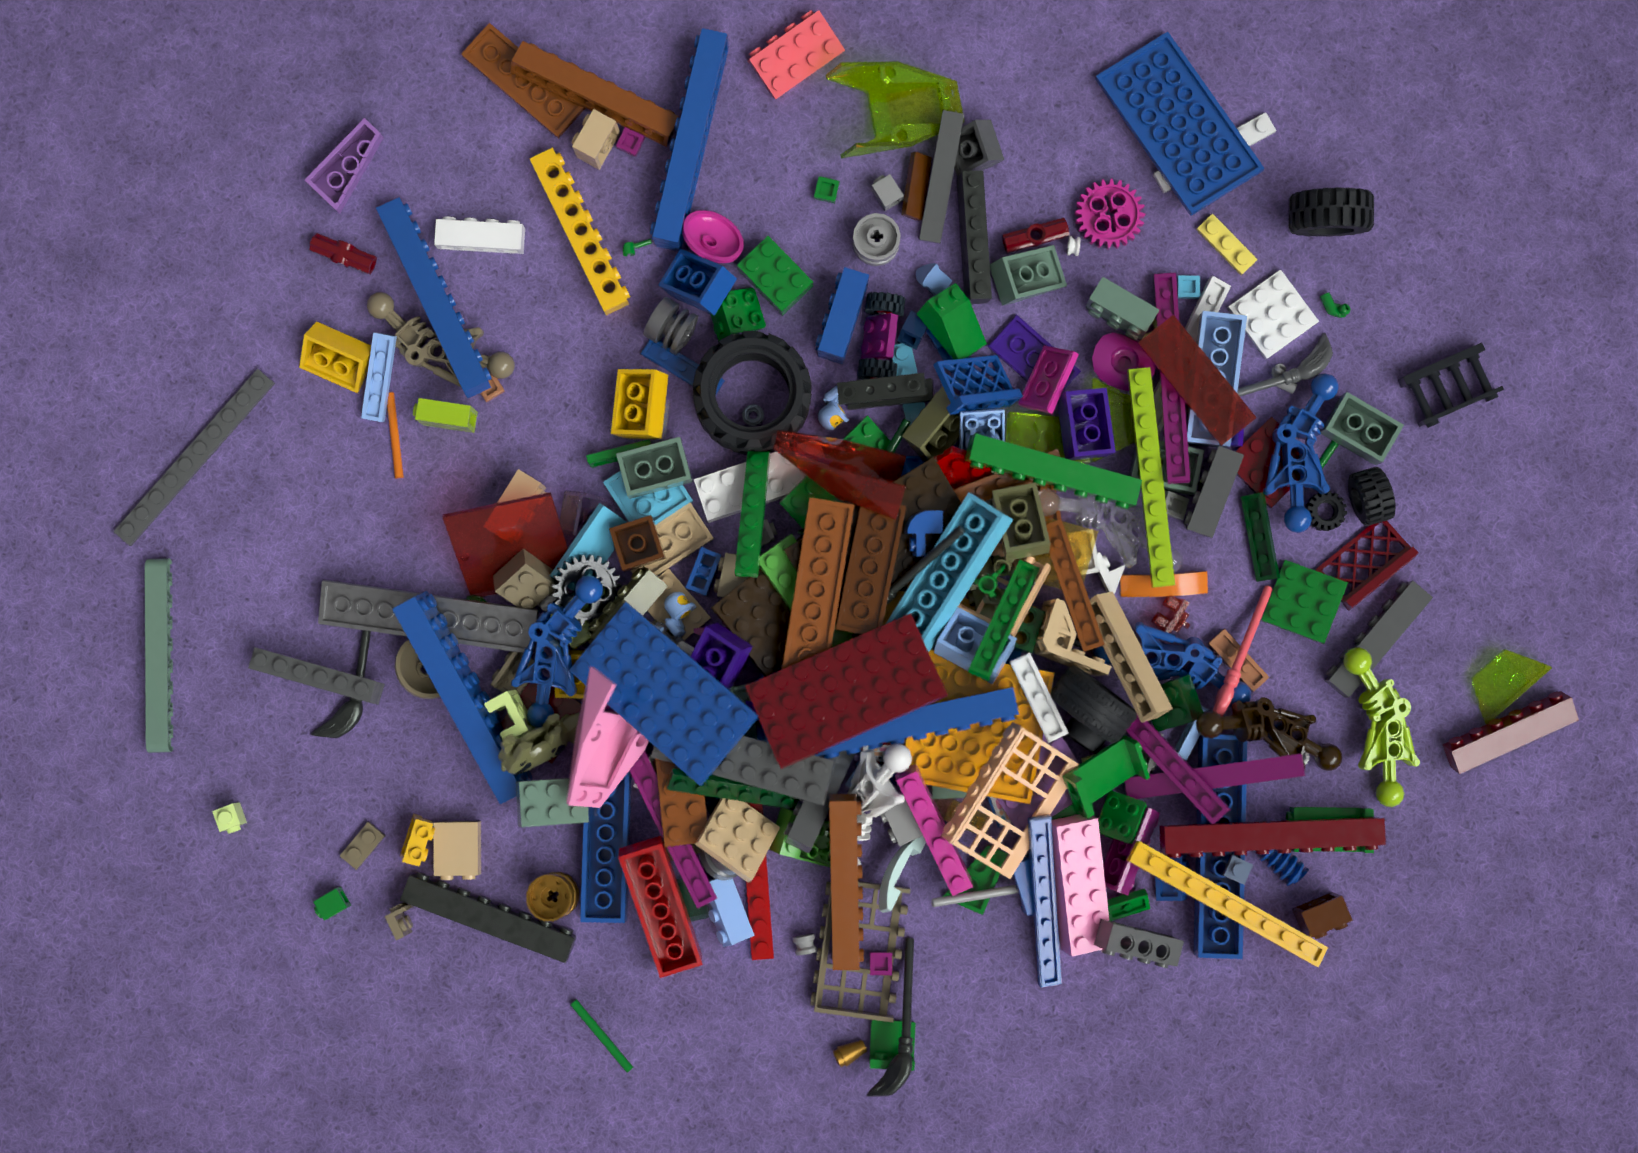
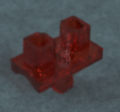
M1166 596L1162 605L1170 610L1167 616H1164L1157 612L1151 622L1159 630L1168 633L1172 631L1178 633L1182 627L1188 629L1190 624L1186 620L1189 614L1185 610L1190 602L1185 599Z

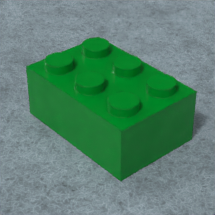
M769 236L737 264L738 271L782 316L813 288V281Z

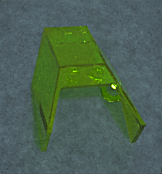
M898 61L841 62L825 75L827 80L865 92L869 103L874 139L866 143H855L840 154L841 159L912 147L939 134L943 110L957 111V113L963 114L957 81Z

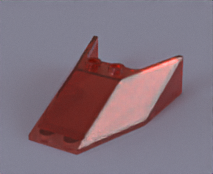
M777 430L774 450L837 499L849 501L896 520L906 486L894 483L893 481L901 476L906 460L905 455L843 439Z

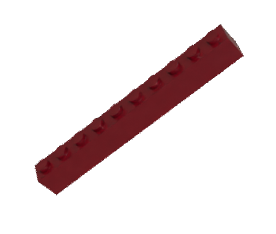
M1380 817L1159 825L1160 852L1167 854L1169 858H1180L1181 853H1189L1190 857H1202L1204 852H1211L1212 856H1225V852L1233 851V855H1247V851L1255 850V854H1269V850H1277V853H1291V849H1299V852H1313V848H1321L1323 852L1335 851V847H1343L1344 851L1357 850L1356 846H1364L1365 850H1377L1378 845H1386L1385 818Z

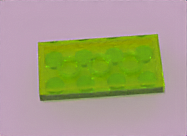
M1019 412L1007 413L1006 442L1044 453L1056 448L1059 451L1060 457L1065 458L1059 417ZM1091 458L1073 461L1089 464L1091 463Z

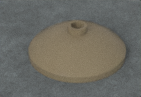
M407 640L400 647L395 658V673L398 681L406 691L416 697L423 699L439 698L440 695L428 673L424 674L421 672L420 668L424 666L412 644Z

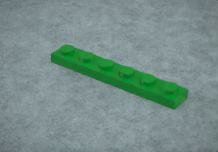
M747 452L735 576L758 577L770 465L769 452Z
M1019 560L969 667V673L987 681L990 680L1039 573V567Z

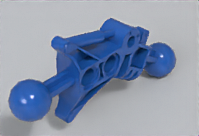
M1327 373L1319 374L1312 380V396L1305 408L1298 409L1290 406L1287 409V416H1284L1278 428L1272 433V439L1276 446L1274 454L1271 456L1263 493L1270 495L1278 488L1290 487V508L1284 514V523L1290 531L1295 533L1306 531L1312 521L1310 512L1304 507L1303 487L1313 488L1320 494H1326L1330 491L1318 454H1315L1313 447L1317 441L1316 436L1321 434L1319 429H1324L1325 427L1322 421L1315 417L1322 403L1325 400L1334 398L1339 389L1337 379ZM1296 437L1306 440L1305 444L1297 440ZM1280 446H1282L1283 467L1277 473L1280 461L1279 451ZM1291 449L1298 451V459H1294L1291 456ZM1292 471H1297L1300 474L1299 481L1292 478Z
M594 576L580 578L575 586L576 595L565 608L563 606L559 607L553 602L547 606V611L543 612L529 628L531 639L528 647H525L511 685L518 687L523 683L538 684L536 702L527 711L528 722L535 728L542 727L548 716L554 714V709L549 704L551 686L562 689L568 696H573L577 692L574 675L569 671L572 667L571 654L568 652V645L572 642V637H577L576 631H582L581 624L575 618L576 614L586 603L597 602L603 594L602 583ZM535 641H536V642H537V647H536L535 662L528 667L529 662H530V659H531L532 654H533V651H534L532 648H533L534 643H535ZM545 646H548L552 649V656H549L545 653ZM541 669H548L550 677L544 676Z
M1142 622L1135 624V630L1141 638V648L1145 655L1148 652H1155L1157 654L1154 658L1147 659L1158 681L1170 679L1173 676L1182 677L1190 674L1196 689L1204 687L1208 682H1211L1219 689L1224 685L1225 677L1218 672V667L1222 663V657L1214 655L1210 649L1203 645L1199 638L1190 637L1184 640L1175 637L1176 635L1146 626ZM1158 639H1161V640H1164V641H1167V642H1170V643L1176 642V643H1180V644H1183V645L1163 644V643H1161ZM1103 646L1093 649L1094 657L1104 659V664H1112ZM1171 654H1177L1179 656L1174 661L1167 659L1168 656ZM1189 660L1190 662H1189L1187 668H1186V669H1185V668H1182V667L1187 663V661ZM1240 681L1237 687L1234 688V695L1229 706L1232 707V704L1237 701L1243 703L1251 700L1252 692L1246 683Z

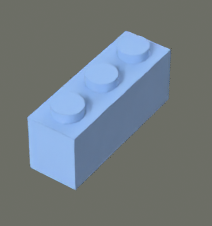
M714 878L709 882L717 899L707 904L709 908L708 914L710 920L716 926V935L723 947L732 946L754 936L733 879L722 881Z

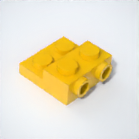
M413 813L400 853L402 862L420 867L421 861H426L429 849H426L428 840L432 841L435 833L432 821L423 819L422 816Z

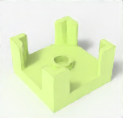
M517 690L506 691L484 703L488 712L501 711L507 708L509 717L515 723L514 726L500 733L502 739L508 735L520 738L528 731L535 729L528 722L527 709Z

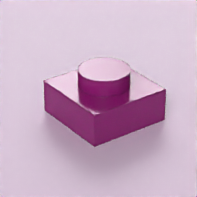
M625 127L616 148L636 157L645 140V136Z
M870 952V975H892V952Z

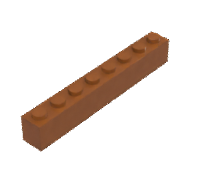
M522 41L511 60L512 73L591 111L595 109L615 120L618 124L642 134L667 147L675 131L676 119L679 116L673 111L663 109L651 100L642 99L634 92L626 91L611 81H605L593 72L584 71L572 62H566L553 53H547L539 49L535 44Z
M830 794L833 970H860L859 962H864V948H859V941H863V928H859V920H863V907L858 906V899H863V886H858V878H862V865H858V857H862V844H857V836H862V823H857V815H861V801H857V794Z

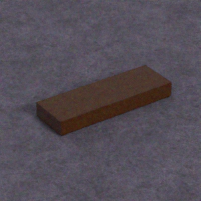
M916 151L911 152L901 215L920 221L923 218L932 157Z

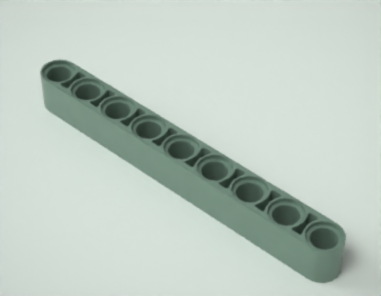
M170 558L147 559L145 562L146 749L148 753L173 751V746H171V738H173V725H171V716H173V703H171V695L173 694V681H171V673H173V659H171L173 638H170V629H173L172 616H170V608H172V594H170V586H172L170 564H172Z

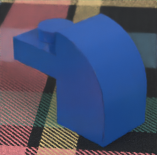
M922 511L908 519L903 534H912V538H909V551L912 552V556H925V534L943 533V511Z

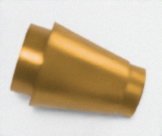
M859 1040L837 1046L833 1054L841 1068L849 1066L866 1053L867 1049L863 1041Z

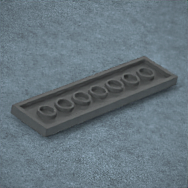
M743 736L712 774L824 805L835 761L813 755L780 769L770 743ZM654 746L652 758L673 763Z

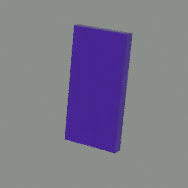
M1016 314L988 345V348L1028 382L1043 346H1053ZM1075 365L1063 391L1081 372Z

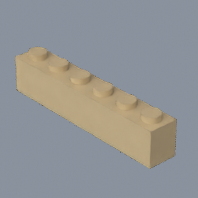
M1113 591L1095 595L1090 599L1105 642L1103 648L1141 723L1162 716L1173 708Z

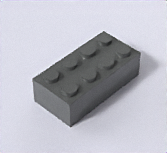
M1218 446L1216 450L1212 449L1207 461L1211 463L1209 471L1204 470L1199 482L1203 484L1201 492L1196 491L1192 503L1196 505L1193 512L1188 511L1184 524L1188 525L1187 530L1213 538L1244 454Z

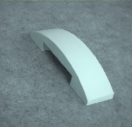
M924 836L904 844L891 859L880 887L879 911L882 913L892 910L901 893L894 885L909 856L921 853L926 844Z

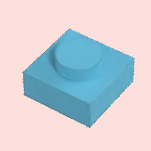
M1177 276L1178 299H1199L1200 276Z

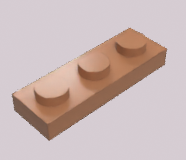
M1223 629L1207 644L1217 655L1222 657L1223 662L1231 669L1240 645ZM1247 653L1240 670V680L1250 687L1251 692H1254L1269 676Z

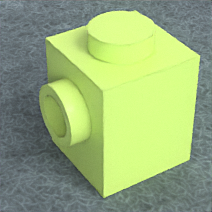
M240 802L212 811L219 832L227 831L230 834L241 830L240 825L247 823Z

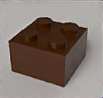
M652 515L609 528L622 571L627 572L666 559Z
M1334 892L1292 908L1301 932L1315 939L1326 936L1327 931L1334 928L1336 931L1348 927L1347 923L1353 921L1343 896Z

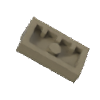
M403 902L390 908V914L384 916L395 940L412 933V920L408 915L405 916L403 912L415 906L407 905V903Z

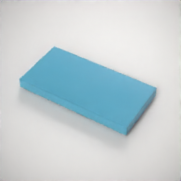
M599 503L550 576H559L561 573L557 568H566L563 562L567 561L571 564L572 556L579 560L580 554H583L587 560L588 555L592 554L594 560L597 556L602 557L601 564L605 560L607 561L615 549L609 528L627 522ZM587 569L584 576H592V570ZM571 582L567 587L573 591L575 590V584Z

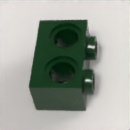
M1030 607L1027 613L1030 618L1029 622H1022L1017 632L1022 635L1023 642L1021 644L1015 643L1013 650L1024 654L1033 653L1046 611Z

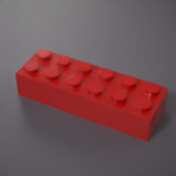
M660 835L619 848L618 858L659 977L663 978L703 965L702 953L666 847H664L662 836Z

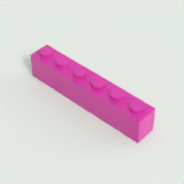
M916 763L910 765L903 772H896V781L952 896L972 888L971 876L957 847L941 836L945 823Z

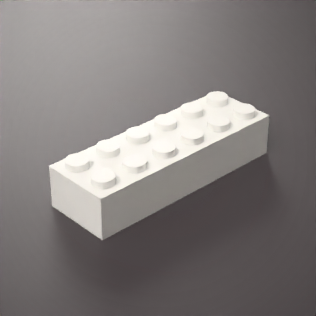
M818 438L770 454L765 504L784 498L824 458ZM746 462L694 479L709 523L741 512Z

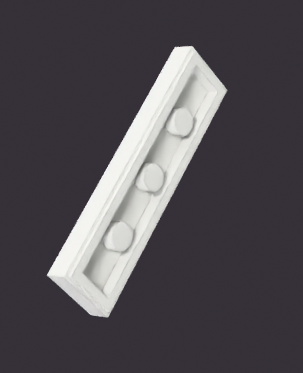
M1030 652L1010 661L1009 663L1047 742L1049 743L1068 734Z

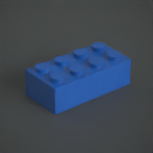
M844 267L843 273L838 272L835 281V289L837 291L836 294H831L828 304L830 313H825L822 322V330L824 332L823 335H818L815 344L818 357L843 365L869 284V274Z

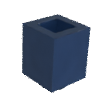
M911 310L897 341L917 350L927 330L926 325L918 317L917 312Z

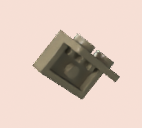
M510 651L504 659L506 663L501 670L498 669L493 674L491 686L503 693L517 690L518 694L521 695L528 683L513 687L511 681L515 677L523 653ZM531 658L528 667L535 662V660Z

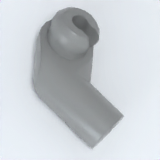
M1277 364L1273 367L1271 371L1272 378L1281 376L1285 372L1286 367L1283 364ZM1284 383L1276 387L1293 394L1297 384L1291 383L1286 385Z

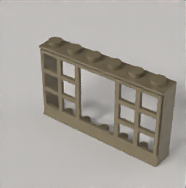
M858 881V886L874 889L872 904L858 902L859 907L872 908L870 925L859 923V928L890 932L887 952H892V975H881L884 976L882 992L866 990L867 974H870V969L860 968V970H842L840 987L824 985L826 968L833 969V964H827L832 927L831 882H826L825 895H829L828 904L823 905L822 917H826L825 926L820 927L819 939H823L822 948L817 950L816 961H820V968L814 972L813 983L817 984V991L812 992L810 1005L814 1006V1012L893 1023V1015L887 1014L888 1002L896 1003V993L890 992L891 980H899V971L893 970L894 958L901 959L902 949H897L895 946L897 936L904 937L905 927L898 926L900 914L907 915L908 905H902L901 900L902 893L910 894L911 889L909 887L894 886L901 893L891 910L890 927L876 926L874 921L876 909H879L877 898L881 884ZM847 971L863 973L861 989L845 987ZM823 989L840 991L838 1008L821 1006ZM844 992L860 994L858 1010L842 1008ZM865 995L881 997L879 1013L863 1011Z

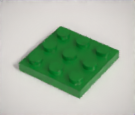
M1285 560L1280 571V578L1276 581L1261 621L1325 644L1348 582Z

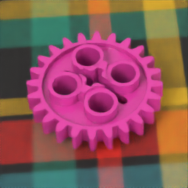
M1102 179L1100 186L1094 182L1092 185L1093 190L1087 187L1085 189L1087 195H1080L1079 198L1083 202H1077L1076 207L1080 210H1076L1074 215L1080 218L1076 219L1075 224H1082L1078 231L1086 232L1083 237L1084 239L1092 238L1090 241L1091 245L1097 241L1098 248H1101L1104 243L1107 250L1110 249L1111 244H1114V247L1118 249L1120 242L1126 246L1128 244L1127 238L1133 241L1135 239L1134 234L1140 233L1141 230L1138 227H1142L1144 222L1139 219L1145 217V213L1140 211L1145 205L1138 204L1142 198L1141 196L1134 197L1136 189L1131 192L1128 191L1130 184L1121 187L1122 180H1119L1117 185H1114L1113 179H1110L1109 184L1106 185V182ZM1104 196L1108 197V205L1106 200L1104 199ZM1113 198H1120L1123 201V205H1115ZM1092 203H1100L1102 205V209L1095 210L1092 207ZM1108 206L1110 213H1114L1112 223L1116 232H1112L1110 215H1106ZM1118 219H1126L1128 226H1120ZM1097 223H1104L1107 226V230L1100 231L1097 228Z

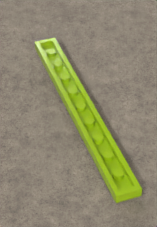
M1150 367L1128 369L1139 479L1142 480L1140 488L1152 588L1174 586L1175 578Z

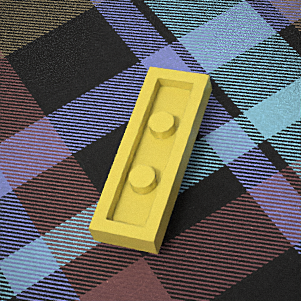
M1214 214L1209 216L1196 229L1240 275L1258 260Z

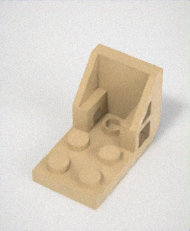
M1056 598L1043 602L1041 610L1046 612L1033 649L1034 653L1068 667L1075 665L1092 676L1108 675L1111 666L1104 664V659L1094 656L1091 659L1085 656V652L1072 649L1076 631L1065 601Z

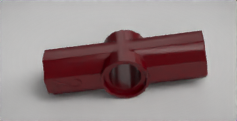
M1064 217L1043 224H1033L1028 228L1003 234L1002 240L1004 249L1008 254L1030 247H1038L1047 242L1069 237L1070 234ZM1034 231L1040 233L1041 239L1034 240L1031 238L1030 233Z
M318 233L310 241L309 250L311 252L329 258L336 264L339 262L345 265L346 268L352 267L366 274H371L375 268L376 256L358 250L342 240L335 241Z

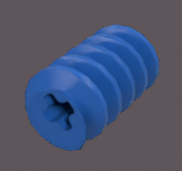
M1269 850V854H1262L1260 861L1268 859L1269 861L1266 865L1268 868L1275 865L1274 874L1279 871L1282 872L1279 877L1280 880L1288 878L1286 886L1297 883L1309 871V868H1303V862H1297L1298 859L1295 855L1290 856L1291 853H1277V850Z

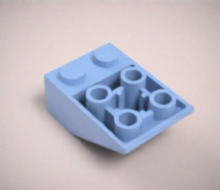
M1005 410L961 411L959 448L967 451L970 436L973 434L1005 441Z

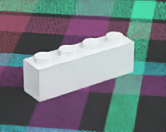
M448 216L443 217V219H436L434 245L438 249L524 254L525 227L519 221L508 220L507 223H499L495 219H486L485 222H479L475 218H464V221Z

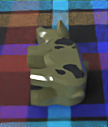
M580 712L572 715L566 714L560 721V716L553 714L548 716L542 727L532 729L520 738L513 735L505 737L500 745L502 748L498 756L501 761V771H508L510 774L524 773L559 755L566 748L568 742L574 744Z

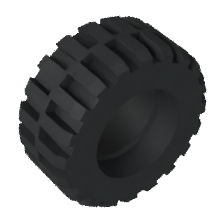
M1349 187L1311 189L1295 192L1289 198L1288 229L1292 234L1315 237L1345 236L1369 232L1374 226V195L1367 189Z

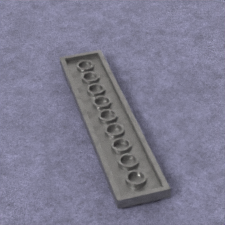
M323 580L318 624L407 636L392 609L421 593ZM433 595L437 602L436 607L439 613L445 616L448 623L446 626L450 633L456 636L458 644L524 653L525 647H528L531 639L529 628L538 619V609Z

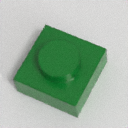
M819 176L814 199L835 204L840 181Z

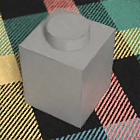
M891 174L886 177L882 175L873 181L874 184L871 190L884 211L903 201L904 195Z

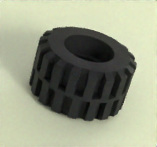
M1377 466L1349 475L1348 493L1350 502L1357 518L1363 525L1369 526L1394 518L1396 504L1393 489L1388 477L1381 468Z

